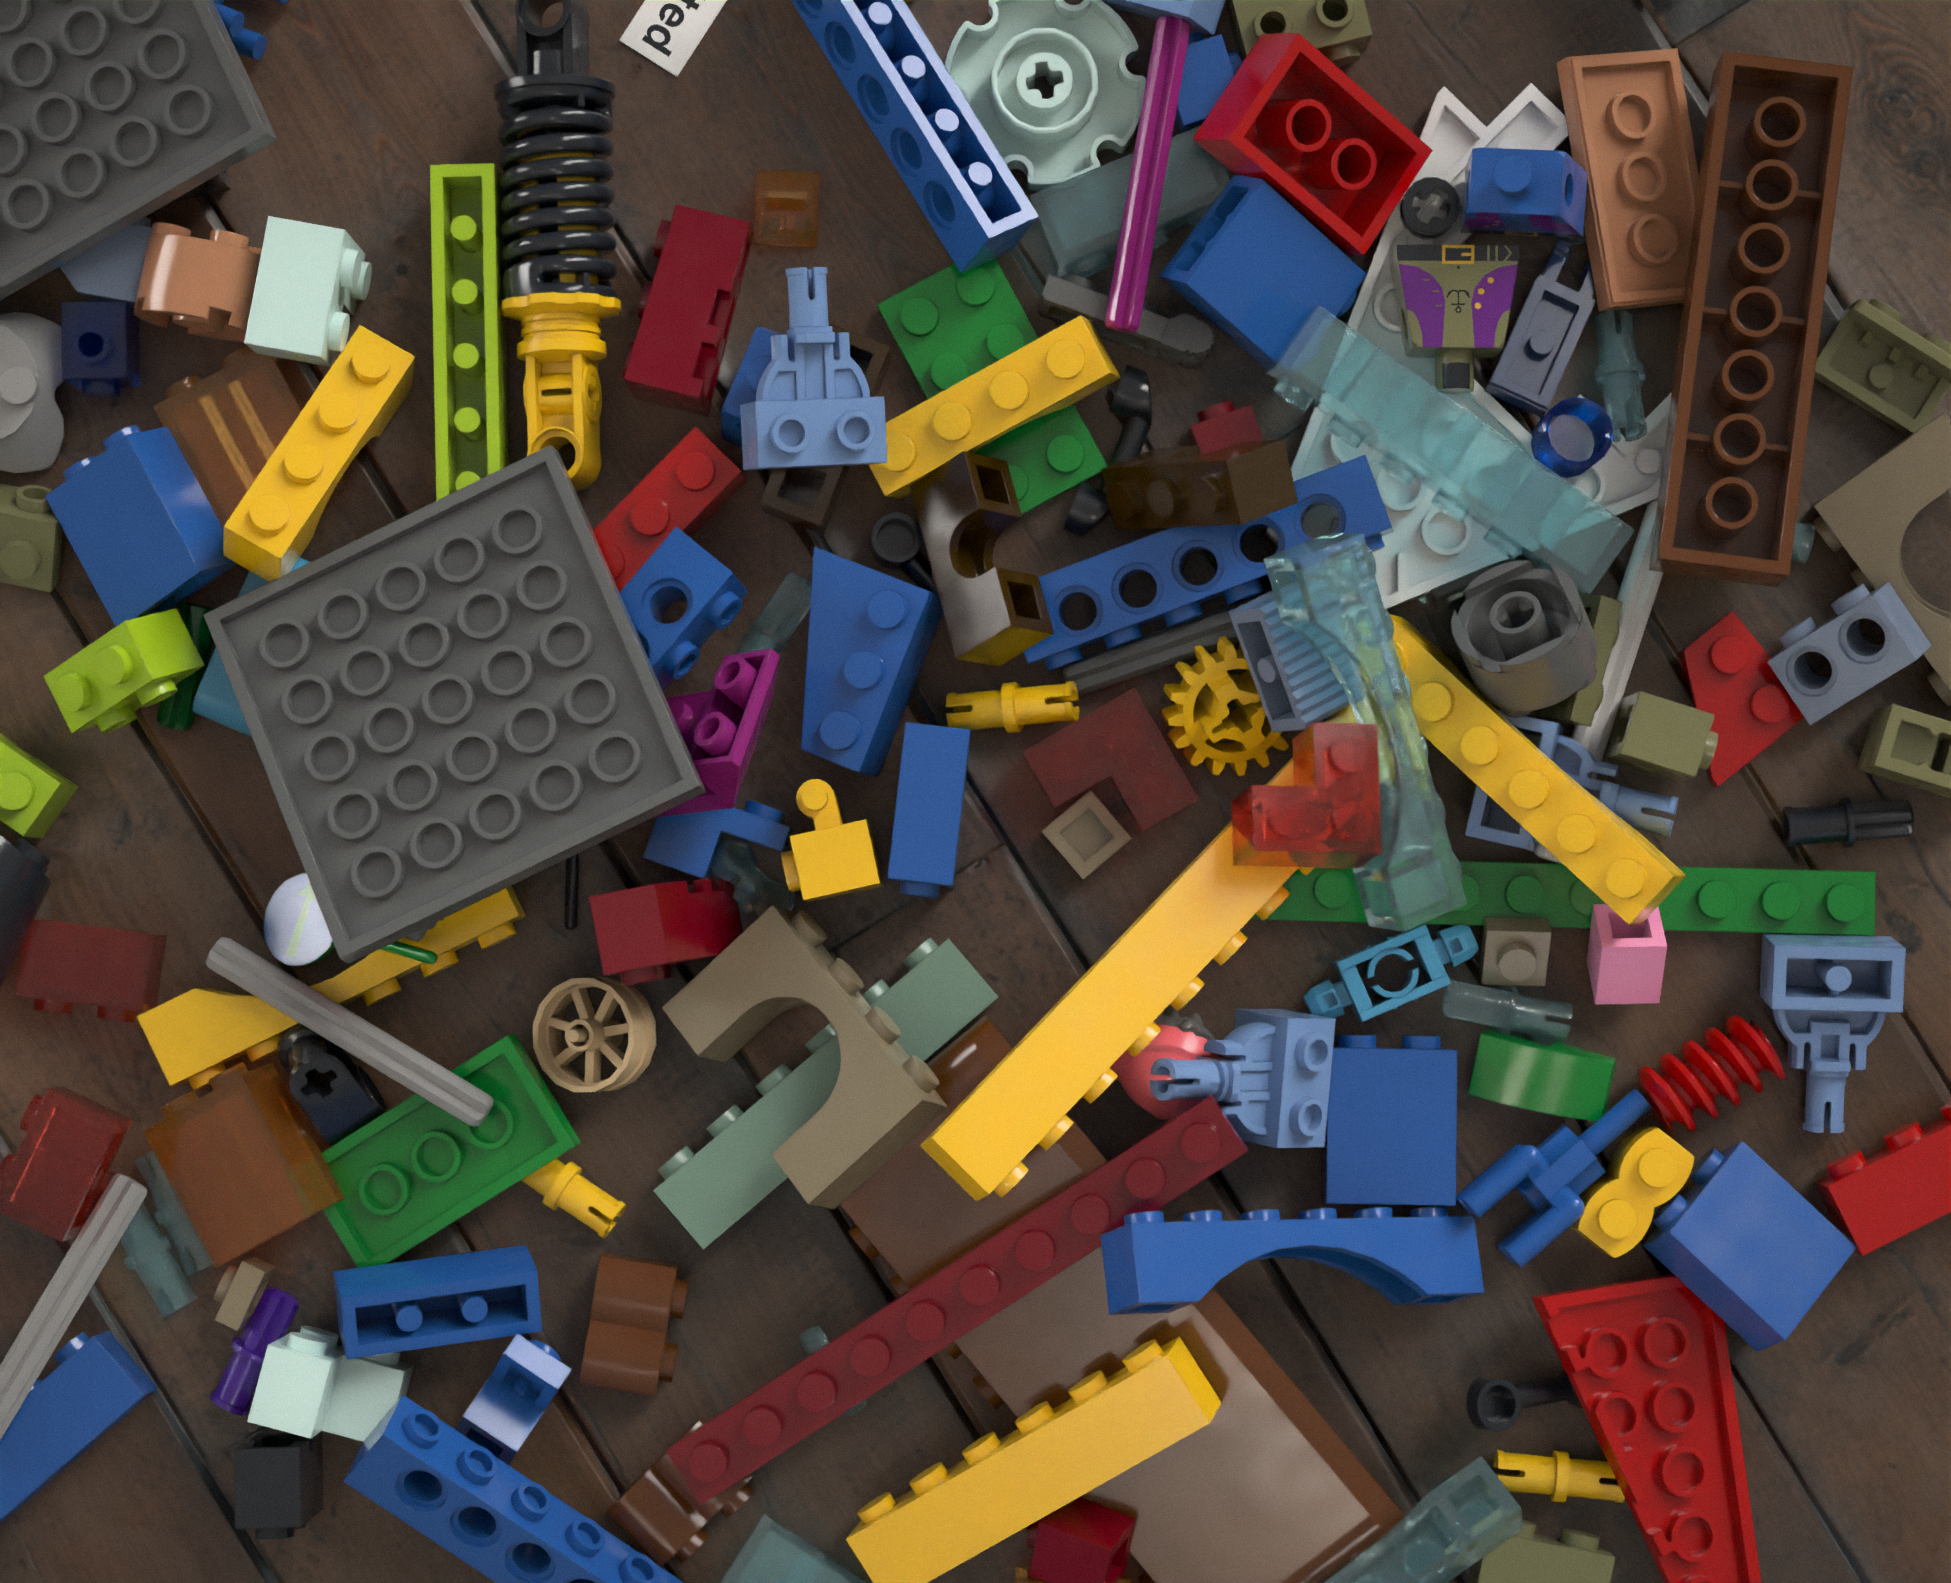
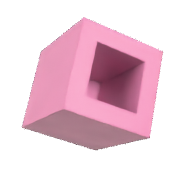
M1593 904L1587 966L1595 1005L1660 1003L1667 943L1659 907L1643 923L1629 925L1607 904Z

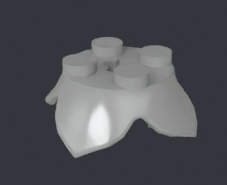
M12 312L0 315V470L16 474L37 472L54 467L65 435L64 417L55 401V391L68 377L73 362L71 340L68 331L55 322L32 313Z

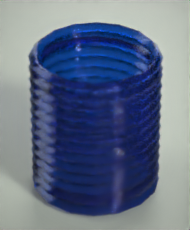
M1574 397L1562 400L1539 420L1532 432L1531 448L1534 459L1543 470L1553 476L1570 478L1583 474L1601 460L1612 445L1613 427L1611 419L1602 406L1590 399ZM1561 415L1575 416L1587 424L1592 431L1594 439L1593 453L1588 460L1580 462L1567 460L1556 452L1549 438V427L1553 417Z

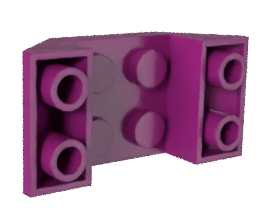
M773 649L724 656L721 666L715 674L714 685L711 691L666 697V701L706 792L655 817L734 807L773 699L780 655Z

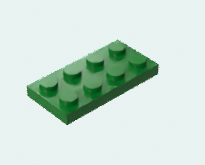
M996 258L962 274L954 263L877 304V309L926 400L1038 339ZM1074 403L1064 409L1036 418L1000 436L974 452V454L1007 461L1022 516L1080 486L1081 482L1086 483L1101 475V468L1107 467Z
M515 1033L507 1035L451 1071L493 1098L492 1108L479 1126L466 1124L415 1093L298 1167L299 1172L357 1268L392 1262L581 1143Z

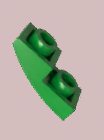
M1487 1029L1480 1035L1468 1094L1536 1112L1597 1121L1605 1114L1617 1059L1559 1042L1546 1046Z

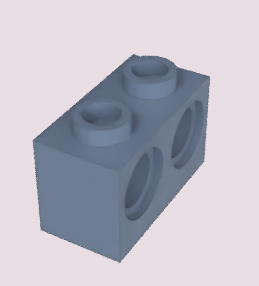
M1889 581L1869 593L1864 584L1857 586L1830 604L1836 613L1833 617L1818 626L1811 617H1808L1778 637L1784 647L1767 662L1809 725H1812L1913 663L1932 646ZM1860 619L1874 620L1882 627L1885 634L1884 644H1872L1862 636L1859 628ZM1808 652H1818L1828 659L1832 668L1831 677L1819 676L1811 670L1807 662Z

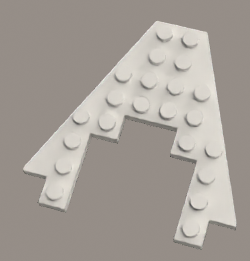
M1532 83L1487 127L1445 86L1437 93L1419 137L1433 151L1411 185L1425 177H1437L1447 181L1455 188L1460 198V211L1457 220L1450 230L1441 237L1425 240L1415 237L1404 228L1400 219V205L1403 197L1401 198L1385 224L1367 270V276L1364 278L1291 466L1293 481L1366 455L1394 532L1382 536L1385 544L1384 548L1352 560L1348 559L1345 550L1322 558L1324 570L1308 576L1312 578L1353 563L1359 564L1369 588V595L1366 599L1340 607L1355 623L1658 499L1671 393L1626 438L1580 394L1535 439L1489 393L1485 392V389L1475 379L1474 391L1470 393L1444 394L1435 392V358L1407 357L1404 350L1390 269V255L1396 245H1462L1472 233H1461L1460 229L1465 169L1472 149L1555 150L1569 136L1565 115ZM1433 193L1426 201L1416 197L1413 200V207H1420L1416 217L1427 224L1434 216L1444 220L1447 210H1439L1443 200ZM1328 505L1314 506L1306 513L1303 520V528L1306 535L1316 540H1324L1331 537L1339 526L1338 512ZM1267 528L1265 535L1278 546L1276 533Z

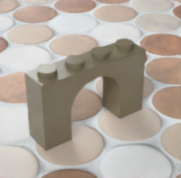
M1943 411L1818 500L1814 507L1821 516L1812 523L1833 552L1838 551L1844 546L1858 565V568L1850 573L1858 586L1864 584L1869 593L1889 581L1932 645L1923 653L1934 668L1926 677L1939 697L1949 707L1951 705V613L1932 606L1917 594L1906 577L1901 555L1902 540L1909 523L1921 509L1951 488V419Z
M772 905L668 1001L662 1009L697 1056L726 1063L771 1020L786 1010L802 1005H813L828 1018L836 1032L841 1053L840 1072L835 1088L821 1109L771 1155L809 1205L835 1209L948 1106L934 1090L939 1085V1080L934 1072L919 1057L915 1055L909 1057L896 1039L901 1036V1031L896 1023L881 1008L877 1006L871 1008L859 991L864 987V984L858 974L844 960L840 958L834 960L822 945L827 936L820 925L803 910L794 913Z

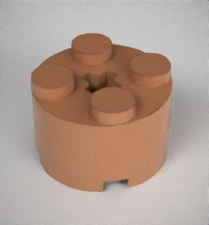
M154 222L151 235L147 240L133 314L144 321L165 328L168 327L169 317L171 316L173 323L188 328L187 334L244 343L262 249L248 246L249 238L237 233L211 230L209 240L190 237L191 231L187 228L169 223Z

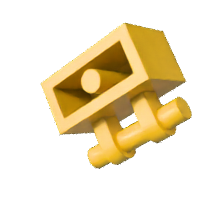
M811 779L804 782L797 791L796 803L802 813L814 820L816 830L789 836L792 850L781 853L789 891L801 890L803 900L813 902L883 886L869 822L864 819L843 824L838 799L832 787L820 779Z

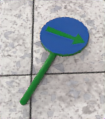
M301 873L287 879L274 892L266 908L263 925L265 941L274 958L291 967H308L320 962L335 946L306 873ZM395 941L380 949L428 964H434L438 959L437 954L433 951Z

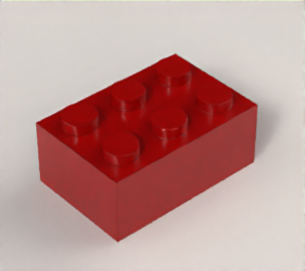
M1299 33L1261 34L1193 137L1196 143L1233 174L1263 179L1344 254L1365 255L1433 151Z

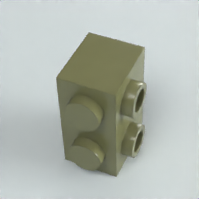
M1228 0L1226 7L1236 48L1242 63L1261 34L1299 33L1333 64L1340 67L1360 59V51L1367 50L1373 35L1364 0Z

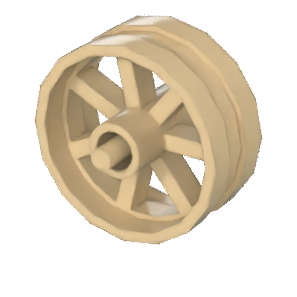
M615 977L571 978L552 988L539 1004L533 1022V1049L541 1069L556 1085L575 1093L619 1090L635 1082L649 1066L656 1047V1020L647 999L633 985L622 986V981ZM589 987H597L607 991L596 1014L586 990ZM572 1001H574L580 1019L574 1021L564 1018L567 1007ZM618 1003L622 1008L627 1023L620 1024L619 1021L611 1018ZM562 1030L565 1031V1040L569 1046L565 1050L562 1046ZM624 1034H628V1047L624 1054L618 1046L621 1044ZM586 1051L585 1077L583 1078L569 1063ZM602 1053L617 1067V1070L611 1077L604 1081H600Z

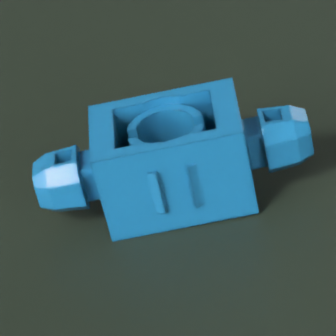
M1426 924L1417 925L1394 936L1384 937L1385 940L1371 946L1367 944L1363 949L1331 962L1339 981L1332 984L1330 979H1326L1309 988L1303 999L1310 1014L1335 1018L1344 1015L1343 1008L1350 1005L1356 1021L1364 1022L1391 1009H1397L1398 1006L1410 1001L1416 1002L1419 997L1451 984L1443 965L1449 962L1451 967H1455L1472 958L1479 950L1478 944L1470 927L1466 925H1455L1436 932L1438 938L1433 941ZM1409 942L1425 981L1417 984L1419 969L1410 968L1407 970L1405 982L1396 991H1386L1379 985L1369 986L1368 989L1372 993L1384 998L1372 1004L1355 965L1366 961L1363 968V978H1371L1375 976L1376 964L1385 955H1395L1402 961L1414 959L1404 949L1396 948Z

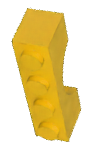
M1080 315L886 422L888 462L872 464L869 467L884 495L900 499L911 493L910 485L961 452L974 453L1000 436L1043 415L1064 409L1121 377L1092 322Z
M359 325L344 347V351L340 353L225 523L223 531V556L269 582L291 571L313 538L323 510L344 472L370 439L375 436L380 437L412 389L416 358L414 355Z

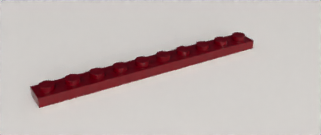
M1212 1093L689 1432L671 1444L665 1452L699 1504L706 1503L1101 1247V1235L1124 1226V1216L1139 1212L1157 1211L1245 1154L1248 1150L1247 1146Z

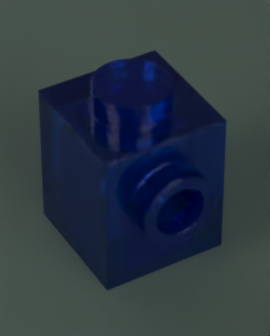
M126 301L61 302L62 379L76 388H82V396L89 398H117L121 396V387H140V321L133 314L134 307Z

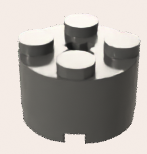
M1520 560L1495 566L1476 577L1463 592L1466 600L1460 607L1458 614L1454 609L1452 615V634L1475 687L1487 701L1500 707V710L1510 717L1526 716L1533 710L1555 705L1571 696L1577 690L1585 689L1596 678L1597 669L1595 663L1598 646L1588 615L1573 580L1562 569L1550 565L1552 571L1534 568L1531 561Z

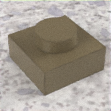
M1091 790L1042 830L1043 835L1082 880L1132 839Z
M1484 917L1479 964L1481 984L1545 986L1551 941L1549 919Z
M255 1256L243 1260L239 1268L230 1265L224 1273L214 1295V1300L221 1303L214 1320L236 1331L247 1327L277 1267Z

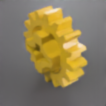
M1226 636L1219 637L1217 652L1209 654L1200 644L1194 647L1198 660L1196 664L1191 667L1187 663L1178 661L1175 665V668L1183 677L1181 683L1164 685L1163 691L1170 700L1175 702V705L1161 710V715L1167 724L1175 726L1167 735L1177 749L1185 747L1183 754L1193 766H1197L1205 759V765L1213 775L1219 776L1225 764L1229 763L1238 776H1243L1246 772L1247 760L1252 758L1263 768L1267 767L1269 759L1266 750L1274 746L1279 750L1286 751L1289 745L1281 736L1282 732H1272L1241 645L1238 650H1235L1233 644ZM1233 669L1248 670L1241 675L1227 672ZM1231 700H1235L1237 708L1229 713L1227 704ZM1223 738L1235 740V742L1219 743L1218 741Z

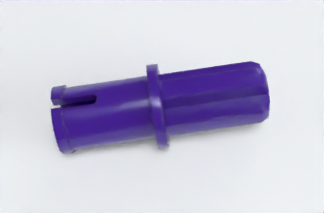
M269 1287L264 1291L242 1337H234L231 1342L234 1352L215 1390L210 1395V1400L218 1407L240 1416L248 1414L256 1391L267 1346L286 1335L299 1309V1302L293 1295L275 1287Z

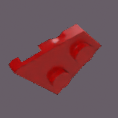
M1733 611L1723 616L1679 652L1685 682L1690 686L1693 699L1691 707L1715 714L1710 731L1718 733L1719 737L1713 759L1706 770L1707 779L1713 787H1718L1804 718L1767 661L1771 657Z

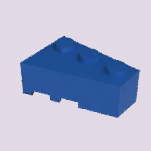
M814 547L801 750L856 772L874 777L879 776L943 613L938 595Z

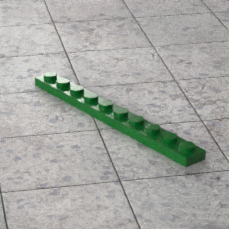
M1324 858L1308 875H1303L1297 869L1282 885L1290 892L1289 896L1265 920L1484 926V917L1549 919L1550 928L1590 929L1593 904L1606 903L1563 864ZM1678 867L1686 876L1658 906L1664 931L1875 936L1876 872ZM1254 914L1250 920L1262 919L1257 914Z

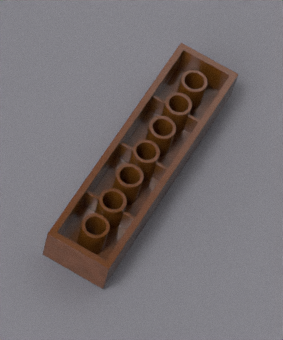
M1723 51L1713 71L1651 548L1650 571L1778 587L1790 576L1853 67Z

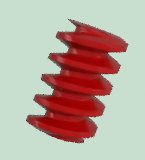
M1731 1015L1726 1018L1727 1037L1714 1027L1708 1028L1703 1034L1705 1050L1692 1040L1682 1043L1683 1063L1670 1053L1661 1055L1659 1058L1661 1076L1649 1066H1642L1637 1069V1079L1643 1097L1650 1104V1110L1661 1127L1673 1140L1671 1123L1678 1121L1691 1133L1697 1130L1693 1113L1697 1108H1700L1713 1120L1719 1118L1716 1097L1722 1095L1735 1107L1740 1106L1742 1103L1738 1085L1742 1082L1758 1095L1764 1092L1760 1072L1766 1069L1780 1082L1786 1079L1784 1068L1778 1055L1764 1032L1752 1020H1749V1023H1747L1738 1015Z

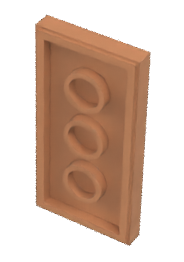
M1678 48L1566 57L1556 64L1572 158L1588 173L1584 229L1598 311L1604 312L1683 303L1699 183V170Z

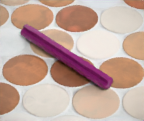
M1172 16L1159 17L1154 33L1105 319L1106 327L1115 331L1136 332L1139 329L1191 28L1187 20Z

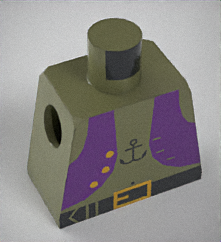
M1396 245L1390 255V269L1404 350L1407 357L1435 358V392L1444 394L1473 392L1474 358L1496 357L1503 349L1520 256V245Z

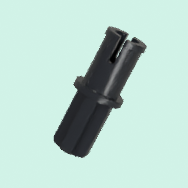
M1849 797L1840 798L1839 803L1836 805L1796 808L1788 806L1782 810V833L1786 847L1841 842L1844 848H1851L1855 841L1909 837L1914 829V813L1907 800L1851 803Z

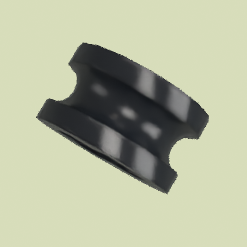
M1425 177L1414 182L1406 191L1400 205V219L1404 228L1413 236L1423 240L1436 239L1445 235L1457 220L1460 211V198L1455 188L1447 181L1437 177ZM1433 193L1443 200L1439 210H1447V215L1444 220L1434 216L1427 224L1416 217L1420 207H1413V200L1417 197L1420 200L1426 201Z

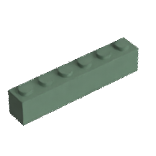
M931 937L902 961L909 972L890 988L881 979L862 995L871 1008L874 1006L881 1008L896 1023L901 1031V1036L896 1040L909 1057L915 1055L923 1062L998 998L997 994L949 938L938 946ZM831 1023L804 1045L812 1055L794 1071L784 1062L756 1086V1089L763 1097L746 1112L743 1113L734 1104L706 1129L714 1139L694 1155L689 1147L685 1146L657 1170L665 1181L653 1191L703 1250L788 1178L771 1154L821 1109L835 1088L840 1072L841 1053L839 1041Z

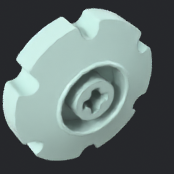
M989 0L988 12L992 17L991 20L985 25L980 26L970 21H965L951 43L944 66L1010 170L1019 169L1026 174L1028 189L1054 191L1077 186L1093 179L1100 173L1101 164L1097 154L1103 149H1113L1118 153H1123L1129 146L1139 125L1146 78L1142 75H1134L1126 68V64L1135 59L1138 53V44L1134 35L1122 18L1101 0H1083V2L1077 5H1070L1064 0ZM1046 76L1049 85L1054 86L1053 97L1042 99L1039 89H1034L1035 78Z

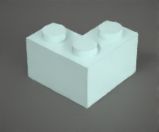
M268 216L244 343L256 354L332 367L334 352L344 351L349 334V315H354L357 299H366L372 275L371 263L364 261L366 254L346 230Z
M301 1326L300 1333L290 1332L284 1337L268 1344L247 1422L310 1439L321 1431L364 1442L402 1395H407L414 1365L399 1361L401 1352L346 1359L343 1346L337 1345L338 1334L316 1327Z

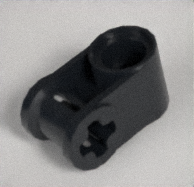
M302 1024L290 1028L282 1035L278 1043L277 1055L283 1068L289 1074V1089L293 1098L305 1110L317 1131L330 1146L335 1145L388 1111L382 1095L370 1076L359 1064H355L344 1049Z

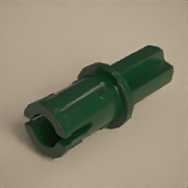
M180 602L179 614L205 665L177 683L178 691L160 702L157 721L161 726L168 729L189 731L193 726L195 717L193 712L194 698L207 669L213 642L204 614L214 609L198 604Z

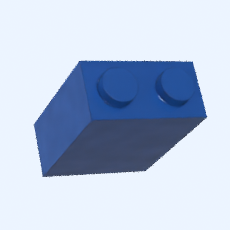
M1234 174L1159 276L1263 368L1292 376L1297 369L1304 367L1315 356L1319 348L1318 340L1332 321L1342 316L1352 306L1357 295L1356 289L1367 274L1263 179Z
M133 425L115 432L104 440L103 444L106 450L99 456L85 458L68 467L63 472L66 481L45 496L115 627L123 621L174 609L180 605V602H184L237 564L223 556L224 529L168 426L141 432L137 425Z
M905 722L887 876L890 881L901 882V895L939 899L940 887L953 888L971 739L970 729Z
M1338 1035V1047H1333L1325 1147H1321V1200L1326 1204L1456 1206L1457 1050L1442 1049L1441 1036H1402V1048H1377V1035Z
M1743 1141L1722 1152L1711 1148L1692 1167L1689 1177L1694 1182L1684 1195L1681 1196L1677 1193L1654 1214L1652 1222L1657 1228L1643 1246L1756 1351H1760L1788 1338L1857 1246Z

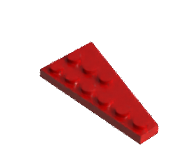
M1673 1273L1532 1296L1531 1299L1664 1583H1762L1725 1321Z

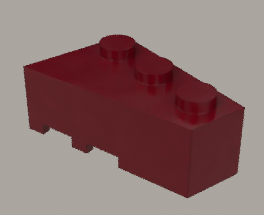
M677 204L671 221L662 219L654 246V257L660 258L653 282L646 281L638 311V318H641V323L635 342H631L623 369V380L635 399L709 417L754 237L751 222Z
M733 876L712 880L710 878L694 880L691 884H687V881L650 884L589 897L603 974L620 975L622 986L639 985L672 978L671 965L717 957L743 933Z

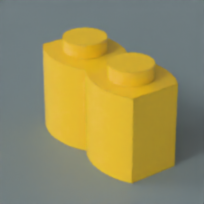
M1643 1126L1636 1129L1624 1138L1615 1149L1608 1164L1607 1175L1598 1179L1579 1196L1584 1202L1585 1210L1583 1215L1570 1228L1605 1255L1617 1258L1627 1253L1639 1243L1647 1232L1653 1218L1654 1207L1670 1200L1686 1183L1693 1167L1694 1156L1657 1127Z

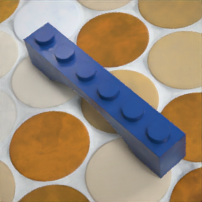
M1444 1206L1414 1209L1409 1211V1217H1393L1392 1208L1389 1207L1368 1208L1354 1212V1218L1338 1219L1336 1209L1333 1208L1302 1211L1297 1214L1298 1219L1286 1220L1280 1219V1211L1276 1209L1245 1212L1240 1215L1241 1220L1223 1221L1222 1211L1218 1210L1188 1213L1182 1216V1222H1164V1213L1159 1211L1129 1214L1124 1216V1226L1101 1235L1109 1315L1169 1313L1200 1301L1220 1279L1245 1262L1271 1258L1310 1260L1342 1270L1374 1288L1395 1306L1453 1304L1484 1293L1474 1216H1448L1447 1207Z

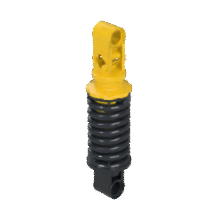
M516 0L518 77L500 81L493 87L497 111L504 120L498 130V139L504 147L498 156L500 167L504 171L499 180V188L505 196L500 203V213L506 220L500 229L501 238L506 244L501 252V261L507 270L502 277L500 313L503 317L521 321V327L523 328L521 329V338L523 340L516 344L517 359L526 362L523 397L527 415V456L550 445H553L558 451L563 445L572 443L576 454L575 461L567 472L575 491H579L589 487L597 479L602 463L599 420L602 409V390L598 374V361L607 357L606 342L600 339L601 328L599 326L601 325V320L619 315V311H621V301L618 299V294L611 288V281H608L617 275V266L609 259L598 257L608 255L616 249L615 237L608 232H603L614 227L616 223L615 214L610 209L604 208L615 200V191L610 185L605 184L614 176L613 165L605 160V158L613 153L614 143L605 135L613 129L612 101L615 99V85L608 80L590 76L589 15L586 7L580 0ZM562 2L563 13L560 20L549 28H543L542 17L546 9L555 3Z

